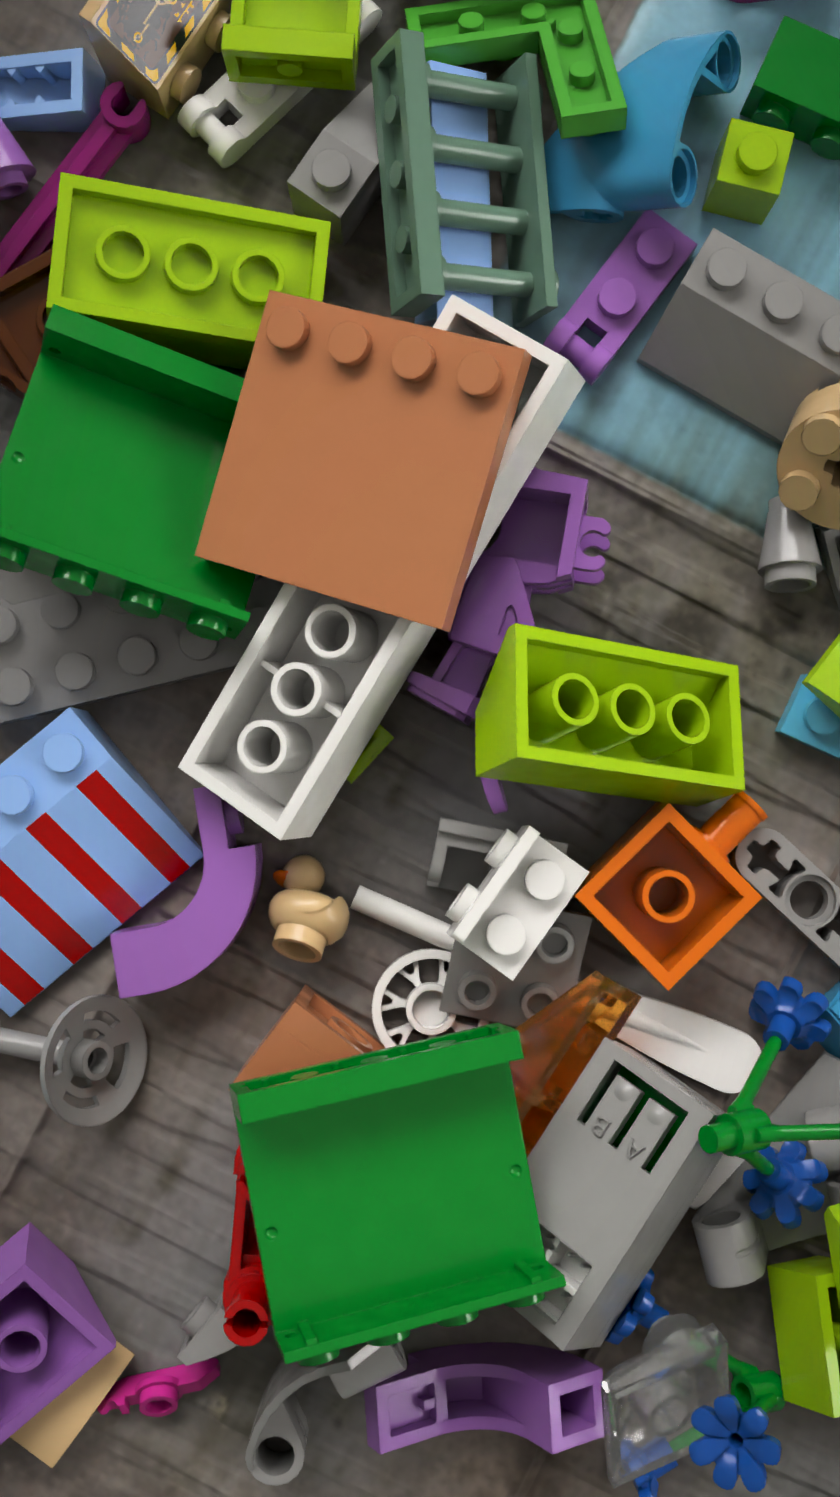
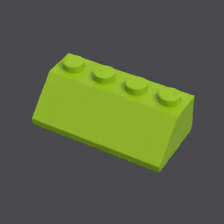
M514 623L506 631L475 711L476 777L694 807L745 791L738 665Z

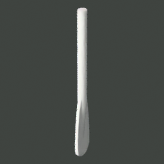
M359 886L350 906L351 909L452 953L455 939L446 933L451 924L364 886ZM579 980L577 981L572 1006L581 1009L589 1018L609 1033L656 1061L724 1093L741 1092L761 1053L760 1047L749 1034L665 1001L621 989L588 985Z

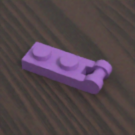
M645 210L566 315L552 329L543 345L567 358L573 365L579 368L578 372L592 386L692 256L698 244L654 211ZM584 325L602 338L595 348L577 335Z

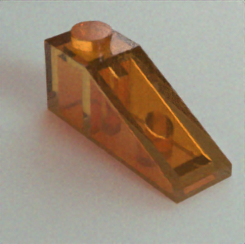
M598 971L590 974L515 1028L519 1030L524 1059L512 1061L509 1064L527 1157L604 1037L615 1040L642 998L633 990Z

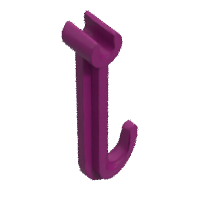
M122 81L111 83L104 89L100 97L101 111L0 242V277L45 253L53 245L61 172L103 179L129 144L140 142L148 135L151 129V117L144 99L139 100L129 115L120 116L130 104Z

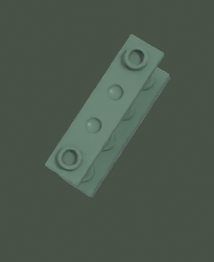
M399 28L370 60L391 316L415 318L443 298L445 290L511 297L513 327L524 328L558 307L557 295L559 290V278L554 267L541 115L543 90L538 80L536 54L525 52L495 81L431 70L430 65L425 59L423 32ZM429 98L494 109L498 144L436 134L435 129L431 126ZM434 162L500 172L503 207L441 198L439 192L436 191ZM439 226L506 234L509 270L447 263L441 252Z

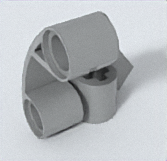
M824 1051L770 1114L769 1119L771 1123L775 1125L840 1123V1058ZM840 1139L798 1141L803 1143L807 1149L804 1160L817 1159L822 1161L828 1169V1178L824 1182L812 1184V1187L823 1193V1206L816 1212H810L801 1205L799 1209L802 1222L795 1229L783 1228L775 1211L766 1220H761L754 1215L749 1206L750 1199L754 1194L746 1190L742 1178L744 1171L755 1168L745 1160L712 1197L700 1206L692 1219V1224L707 1283L710 1286L734 1288L752 1283L761 1278L765 1273L769 1251L827 1234L823 1214L828 1206L840 1203ZM785 1141L771 1142L770 1146L780 1152L781 1146Z
M368 1342L339 1349L340 1354L337 1358L316 1366H301L297 1361L285 1365L282 1358L263 1392L246 1449V1465L254 1478L265 1485L279 1486L287 1484L297 1477L303 1467L309 1427L306 1416L294 1393L307 1383L329 1375L339 1395L343 1399H347L407 1369V1361L401 1342L388 1346H372ZM274 1436L282 1437L290 1443L292 1448L285 1452H274L267 1448L263 1441Z

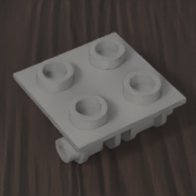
M563 910L513 981L464 945L454 940L439 1011L564 1036L593 916Z

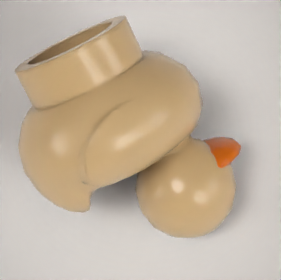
M299 855L289 860L283 870H277L273 873L275 882L285 888V890L277 892L269 902L268 918L276 931L272 946L277 952L296 961L314 963L322 959L325 946L332 945L344 936L348 928L350 913L348 905L342 896L332 899L327 895L319 893L325 881V871L322 864L312 856Z

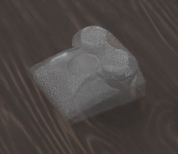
M687 1313L663 1316L650 1327L642 1346V1352L626 1359L603 1376L601 1381L607 1478L613 1488L689 1455V1445L704 1436L691 1423L693 1412L703 1405L714 1408V1400L716 1398L729 1394L728 1341L714 1323L702 1327L694 1316Z

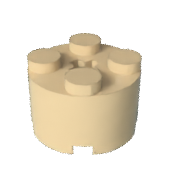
M840 379L837 384L827 386L821 390L818 388L804 398L793 416L777 459L778 494L785 507L796 511L812 523L840 530Z

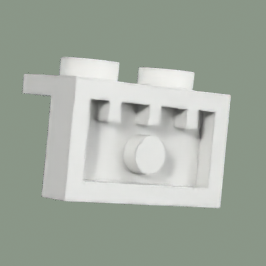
M530 825L521 826L516 834L508 828L502 833L484 859L486 863L492 866V869L477 889L470 883H467L445 914L446 917L453 921L446 933L512 981L589 874V871L540 837V832Z

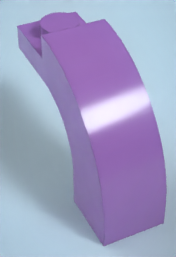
M206 787L193 789L204 860L202 880L196 895L190 904L173 919L126 927L110 934L119 999L160 992L177 986L200 973L232 945L247 924L255 907L262 880V843L237 846L235 834L244 833L243 813Z
M484 1342L425 1349L408 1354V1365L405 1371L364 1390L367 1443L369 1447L380 1455L439 1435L463 1430L481 1429L513 1433L528 1439L552 1455L607 1436L603 1368L576 1355L548 1347L520 1343Z

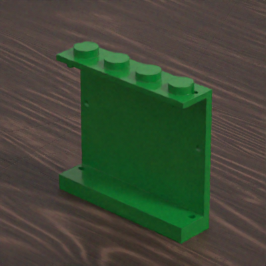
M53 304L44 328L41 352L0 463V569L18 573L27 568L52 577L51 582L66 592L90 596L94 591L120 600V607L131 614L150 619L158 618L161 614L185 622L186 629L201 638L219 641V638L225 639V637L235 640L250 618L251 613L245 611L256 574L194 555L245 378Z
M494 1023L229 1084L274 1339L285 1365L296 1361L301 1366L321 1365L337 1358L340 1354L339 1349L368 1342L372 1346L396 1344L408 1338L411 1329L433 1323L443 1327L464 1325L475 1320L478 1317L479 1310L501 1304L513 1308L531 1306L542 1301L545 1298V1292L566 1286L565 1276L546 1261L509 1062L524 1059L519 1030L501 1023Z

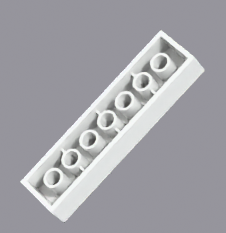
M452 294L433 328L526 349L532 356L468 570L467 579L586 381L567 358ZM284 583L178 768L280 841L312 837L437 628Z

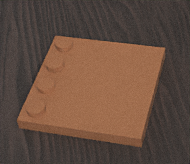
M269 290L194 556L450 632L532 356L526 349Z

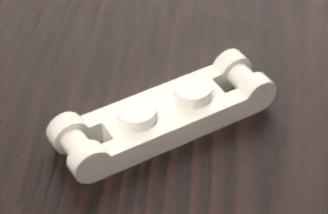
M372 0L362 1L359 44L373 32L382 17V10ZM226 72L206 92L193 96L183 105L177 117L178 123L192 137L200 136L209 145L208 154L222 168H227L239 160L301 101L313 87L229 81ZM230 110L239 120L234 125L225 126L219 119Z

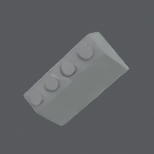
M713 228L677 288L637 362L782 446L793 416L804 398L818 388L821 390L839 382L840 301Z

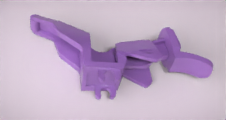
M536 467L533 468L502 519L498 539L490 548L483 551L465 581L455 618L448 633V641H451L452 645L432 678L415 671L410 672L406 679L409 683L406 689L408 692L469 726L471 721L475 722V711L480 701L478 697L488 673L494 665L508 627L514 623L536 627L530 608L532 594H553L556 592L562 594L572 591L574 583L595 586L604 580L605 574L601 570L605 566L604 557L600 555L591 557L584 554L590 548H597L602 552L608 551L610 549V542L607 536L611 533V526L605 519L587 516L589 505L588 479L545 471ZM481 777L484 792L493 813L496 815L507 812L508 805L501 780Z

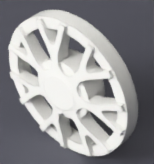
M437 948L415 950L396 959L383 972L373 993L372 1019L376 1033L385 1048L405 1044L413 1029L428 1035V1038H433L450 1027L455 1032L489 1025V1021L482 1019L478 1020L477 1025L463 1023L455 1020L456 1014L439 1011L447 971L444 970V961L450 962L451 952ZM438 959L439 976L437 982L421 983L418 961ZM413 963L414 971L412 973H408L403 969L405 966ZM397 972L406 977L415 986L407 999L399 997L386 988ZM384 994L393 1000L391 1003L381 1005ZM405 1007L409 1022L386 1030L382 1019V1012ZM402 1034L398 1045L390 1036Z

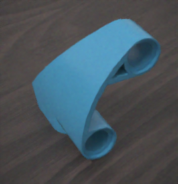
M725 30L671 38L637 57L617 72L627 104L626 130L599 133L589 137L579 136L561 139L559 129L557 128L544 144L550 214L562 213L575 220L589 223H615L623 220L624 211L674 209L689 206L696 193L698 171L692 150L680 141L685 114L692 97L726 94L735 90L741 72V55L737 38L733 32Z

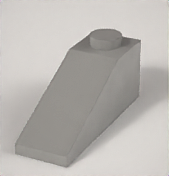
M372 82L321 131L287 180L293 212L298 216L331 222L330 237L342 246L346 245L381 194Z

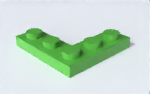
M460 0L404 9L406 29L423 32L426 62L433 60L457 66L491 60L507 61L522 56L525 52L539 53L561 139L579 136L589 137L599 133L626 130L627 104L596 0Z

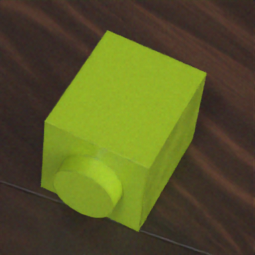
M731 118L715 153L701 211L762 225L780 195L794 133Z

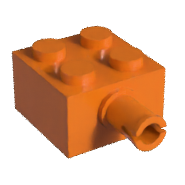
M744 791L733 794L699 829L694 825L692 826L670 803L656 802L587 870L589 874L573 897L655 981L669 991L763 898L729 864L730 860L727 855L760 822L765 821L768 816Z

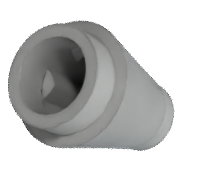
M779 496L774 497L768 501L769 512L766 518L758 574L764 577V587L771 592L796 593L810 590L817 585L816 574L823 570L812 522L802 517L796 511L785 507Z

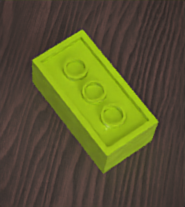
M61 172L46 302L47 319L52 305L55 304L204 363L247 370L269 290L323 302L331 222Z

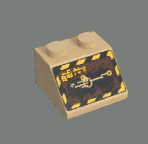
M88 0L79 16L107 80L112 83L122 81L127 93L138 100L144 99L148 107L169 120L180 103L185 104L195 95L201 82L202 70L215 51L217 53L222 52L223 23L230 24L232 0Z

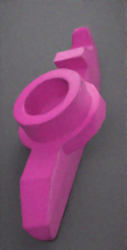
M211 1358L188 1366L182 1364L127 1376L115 1382L97 1407V1410L101 1415H105L112 1409H119L122 1415L130 1413V1405L139 1404V1411L146 1416H167L177 1410L178 1400H180L183 1394L201 1391L220 1376V1363L218 1359Z

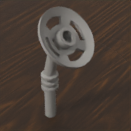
M98 994L84 997L70 1005L55 1021L48 1036L3 1028L0 1021V1054L40 1062L42 1092L51 1110L67 1123L81 1127H93L102 1125L115 1118L128 1106L135 1096L146 1068L147 1037L139 1015L130 1004L115 996ZM103 1011L109 1014L115 1022L109 1026L100 1020L84 1019V1013ZM93 1029L100 1035L95 1040L84 1038L83 1031ZM63 1032L66 1036L65 1040L60 1039ZM124 1044L123 1067L116 1084L113 1086L106 1080L113 1064V1047ZM53 1065H57L58 1070L53 1073ZM73 1076L85 1078L87 1085L77 1087L71 1083ZM65 1093L77 1098L92 1097L95 1104L77 1108L68 1104L63 1097Z

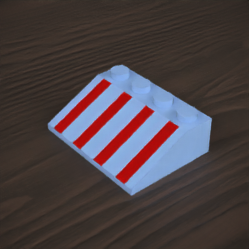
M69 707L0 764V1009L9 1017L19 1012L110 936L111 933L116 931L203 858L202 848L86 710Z

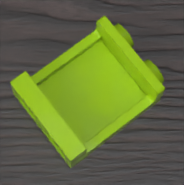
M232 0L230 24L223 23L221 51L229 81L355 91L363 0Z

